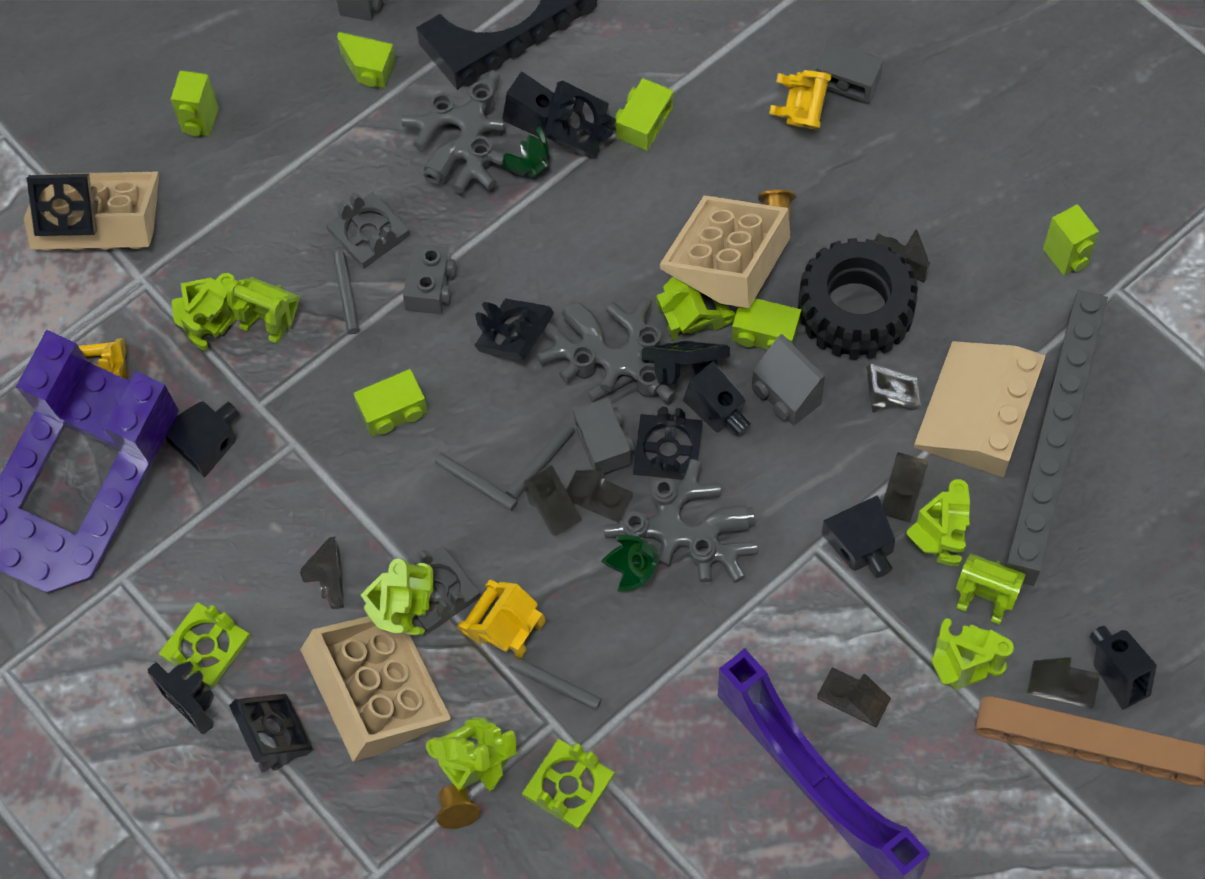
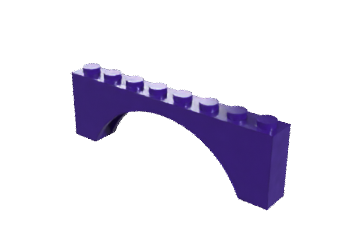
M744 648L720 667L718 697L880 879H919L924 872L931 853L907 827L892 822L874 810L830 768L796 725L776 693L768 673Z

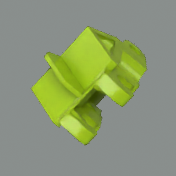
M223 273L216 280L209 277L181 283L183 297L171 301L174 323L185 329L188 339L200 350L206 351L209 348L207 341L201 339L204 334H211L214 338H217L219 335H223L229 326L237 322L234 311L227 305L226 291L229 283L235 279L230 273Z
M673 276L663 286L664 292L656 295V304L659 311L665 314L668 321V332L672 340L679 338L678 333L680 331L683 334L687 332L689 334L697 333L706 328L716 331L733 323L736 316L735 312L730 310L727 304H721L715 300L713 302L717 310L706 309L699 291Z
M254 277L240 279L239 281L233 279L226 291L227 305L234 311L235 319L242 321L239 329L248 332L259 318L265 320L266 331L271 333L268 341L278 344L287 327L290 328L300 299V296L284 290L281 285L274 286Z
M961 479L953 480L949 485L948 492L942 491L919 511L917 522L907 530V536L924 553H933L936 556V563L948 566H959L962 557L960 555H951L948 551L963 552L966 547L965 531L966 528H969L970 511L968 484Z
M970 553L956 586V589L961 593L956 609L966 612L968 605L977 595L994 602L993 615L990 622L1000 625L1005 610L1013 609L1026 574L1001 565V561L997 560V563Z
M399 558L391 561L388 573H382L361 594V597L367 603L364 606V611L378 629L416 636L424 634V628L414 627L412 619L415 615L425 616L426 610H429V598L433 592V569L426 563L408 564L406 560Z
M944 619L931 660L943 685L952 684L956 691L985 680L987 674L999 677L1005 673L1007 667L1006 658L1010 657L1014 650V645L1010 639L993 630H983L972 624L970 627L964 625L961 634L954 636L949 632L952 624L951 619Z
M473 717L467 720L465 725L441 738L433 737L426 742V749L429 755L434 759H438L439 766L459 791L479 780L489 791L494 790L503 776L502 768L511 756L517 754L514 732L509 730L503 733L501 737V729L496 727L495 723H488L487 718ZM470 737L477 739L478 744L474 747V743L466 739Z

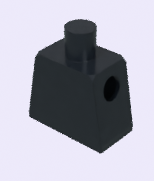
M521 71L506 93L502 119H504V122L537 137L536 129L540 126L545 134L554 92ZM563 121V122H561V123H562V127H563V129H564L565 132H566V131H567V128L565 127L564 121Z
M713 361L689 381L683 401L715 432L718 433L728 426L739 437L751 426V423L741 414L745 404L744 397Z
M204 401L198 402L176 416L165 440L205 478L235 443L236 438L229 424L239 417L240 414L228 401L216 412Z
M878 495L823 521L822 535L851 570L856 571L869 565L876 578L882 577L892 570V566L886 556L890 555L894 550L895 537Z
M1106 626L1096 628L1090 634V639L1096 645L1094 667L1121 709L1124 710L1151 696L1157 664L1127 630H1121L1112 635Z

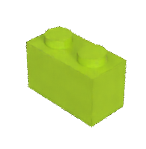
M180 70L171 96V102L181 131L191 136H210L219 107L208 74Z
M642 78L637 88L633 87L630 90L624 109H619L616 113L615 118L617 120L614 123L616 125V138L648 151L674 108V91Z
M1076 204L1052 217L1043 250L1063 276L1072 271L1079 272L1090 263V257L1095 247L1099 230L1080 206Z
M755 298L750 308L738 307L732 325V341L744 347L755 346L768 350L777 337L783 334L794 345L800 326L802 309Z
M411 369L353 393L357 408L371 437L376 434H386L393 430L395 426L405 422H414L428 413L424 395Z

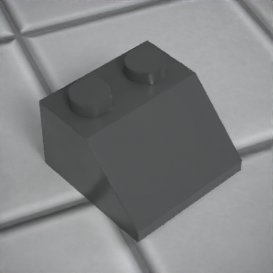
M781 334L754 368L752 388L761 399L766 398L773 405L775 413L782 420L787 419L795 426L821 405L825 375Z

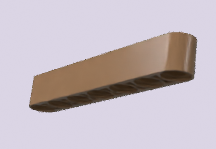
M983 697L980 700L975 732L982 737L1186 785H1205L1204 745L1002 698Z

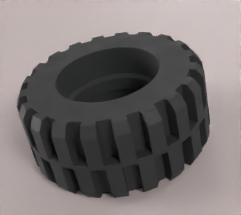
M850 238L847 240V243H841V240L830 244L829 250L826 247L816 253V258L810 259L807 263L800 282L798 309H802L800 321L802 325L806 326L805 332L811 339L817 338L816 345L823 350H826L828 347L832 349L833 355L841 357L843 353L850 355L849 359H859V355H866L867 359L877 356L878 351L885 354L892 350L893 343L895 345L900 344L905 338L906 332L910 330L918 298L917 280L913 278L914 271L909 264L904 265L905 258L899 252L893 254L891 247L884 243L879 246L874 244L875 240L866 239L865 242H859L857 238ZM846 284H863L875 289L883 297L886 304L871 313L855 314L838 307L829 295L836 288Z

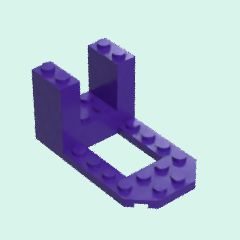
M46 329L16 385L18 391L33 407L35 412L0 475V572L50 594L61 590L63 587L82 583L93 578L179 409L165 384L137 371L134 372L130 381L89 363L75 342ZM65 427L119 451L76 535L22 510Z

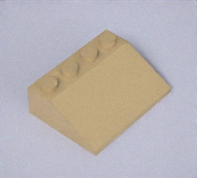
M159 172L72 173L90 174L91 186L97 188L94 201H98L99 205L95 215L97 229L95 235L34 236L30 204L24 216L30 249L52 251L54 249L82 250L85 248H100L109 250L116 247H130L131 249L149 247L154 233ZM64 184L65 195L70 197L72 201L83 200L76 189ZM53 185L44 189L45 194L42 201H50L54 196ZM55 199L53 201V208L56 212L65 214L69 211V205L65 200ZM49 211L45 212L44 216L52 223L58 225V219ZM72 211L68 216L69 226L77 223L82 218L84 211Z
M704 195L661 261L660 269L721 304L750 308L790 239L789 208Z
M952 341L913 448L1004 478L1046 355L1012 345Z
M367 616L312 629L303 644L301 652L353 762L383 754L451 721V717L409 634H398L378 629L371 618Z

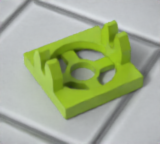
M197 602L158 654L162 659L175 667L190 661L194 667L188 675L191 676L195 672L200 671L203 674L201 682L214 689L251 636L248 632L236 626L225 612L220 614L215 606L210 605L207 608ZM201 623L215 624L208 634L198 636L190 631L192 627ZM224 630L229 638L227 653L219 649L217 641ZM182 639L192 644L194 652L191 658L187 660L181 653ZM204 639H210L215 643L213 651L207 655L197 652L198 643ZM215 658L219 661L210 667L200 668L198 666L202 660Z
M558 739L522 792V797L580 831L615 777V772L600 764L599 759L593 752L589 751L586 754L580 744L575 743L570 746ZM562 761H577L571 772L560 774L551 769L553 765ZM586 768L589 769L593 777L594 789L592 793L582 787L580 779ZM566 777L574 778L578 782V789L573 794H564L559 789L560 782ZM544 778L555 784L557 794L553 800L547 792H544ZM576 797L585 802L576 808L567 809L564 805L566 800Z

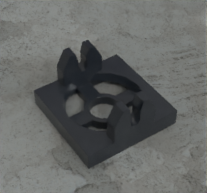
M559 81L556 85L544 137L591 159L597 156L600 142L606 141L613 135L614 131L607 127L616 123L617 119L607 114L608 102L565 81ZM584 103H587L592 110L594 116L593 123L587 121L582 112ZM574 104L573 109L566 108L567 106ZM573 112L580 118L578 128L572 127L569 121V117ZM563 121H564L565 127L568 129V130H567V134H566L565 130H564L563 127H562V123H561V122H563ZM583 129L590 133V137L585 141H575L578 131Z
M90 174L29 175L26 178L34 236L95 235L97 232L95 215L98 211L99 203L94 201L97 188L91 186ZM64 184L76 189L83 200L72 201L70 197L65 195ZM53 185L54 196L50 201H42L45 194L44 189ZM55 199L65 200L69 205V211L65 214L56 212L53 208V201ZM49 211L56 217L58 225L49 221L44 216L45 212ZM72 211H84L82 218L74 225L69 226L68 216Z
M506 298L500 307L496 304L483 302L482 306L488 317L481 312L475 314L477 325L483 333L474 346L479 352L524 360L554 315V311L547 305ZM517 312L521 313L519 318L515 319L512 323L504 324L510 315ZM515 329L517 335L510 337V333ZM498 333L504 334L506 337L501 345L495 342V337Z
M679 341L644 347L642 349V360L654 361L655 375L658 383H667L668 380L670 385L677 384L680 364H692L697 375L712 361L718 366V359L730 357V346L694 341Z
M664 406L657 411V416L641 414L633 475L683 480L690 459H699L703 420L686 419V413L681 408H676L674 414H669L668 408ZM661 427L666 428L665 437L661 438L658 442L646 441L647 437L654 430ZM675 429H680L687 434L691 441V446L679 444L678 440L674 438ZM665 442H671L676 445L677 451L674 455L665 456L660 453L659 447ZM645 452L656 453L657 456L650 461ZM679 455L689 456L682 464L676 460Z
M190 661L177 665L169 673L155 662L147 670L159 692L201 734L205 735L213 727L205 711L211 706L214 694L210 690L199 699H195L205 687L201 682L203 674L197 671L184 680L194 667Z
M287 694L235 699L229 705L255 763L259 762L258 766L261 772H266L270 768L276 771L286 765L293 757L307 756L313 750ZM262 716L260 722H252ZM266 719L274 720L279 725L280 732L271 730L267 725ZM286 730H289L291 736L289 745L283 736ZM258 733H265L273 738L276 748L265 745L260 740Z

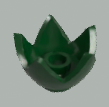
M540 126L536 129L538 138L528 135L527 142H520L521 157L509 153L503 155L505 160L504 167L520 176L527 173L532 178L549 165V162L545 159L549 155V147Z
M615 535L621 545L602 559V563L622 573L617 591H629L646 586L657 572L659 564L658 552L652 544L638 536Z

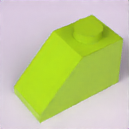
M338 32L337 40L340 53L357 81L369 87L386 88L396 63L393 44Z

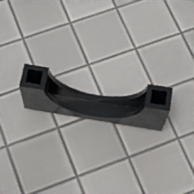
M541 0L535 11L524 21L511 28L496 32H474L462 29L450 23L441 14H438L416 27L418 41L427 55L458 90L464 85L473 83L486 72L495 70L508 59L519 56L525 49L535 43L544 41L547 36L555 31L566 28L572 21L582 15L591 13L597 7V0Z

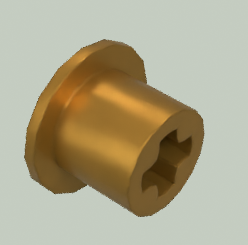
M774 189L758 194V200L763 202L764 205L789 208V221L791 220V201L796 199L794 191Z
M452 784L444 787L439 792L438 797L441 810L437 813L436 819L441 827L447 829L463 828L479 818L480 809L477 804L471 802L467 787L459 791Z

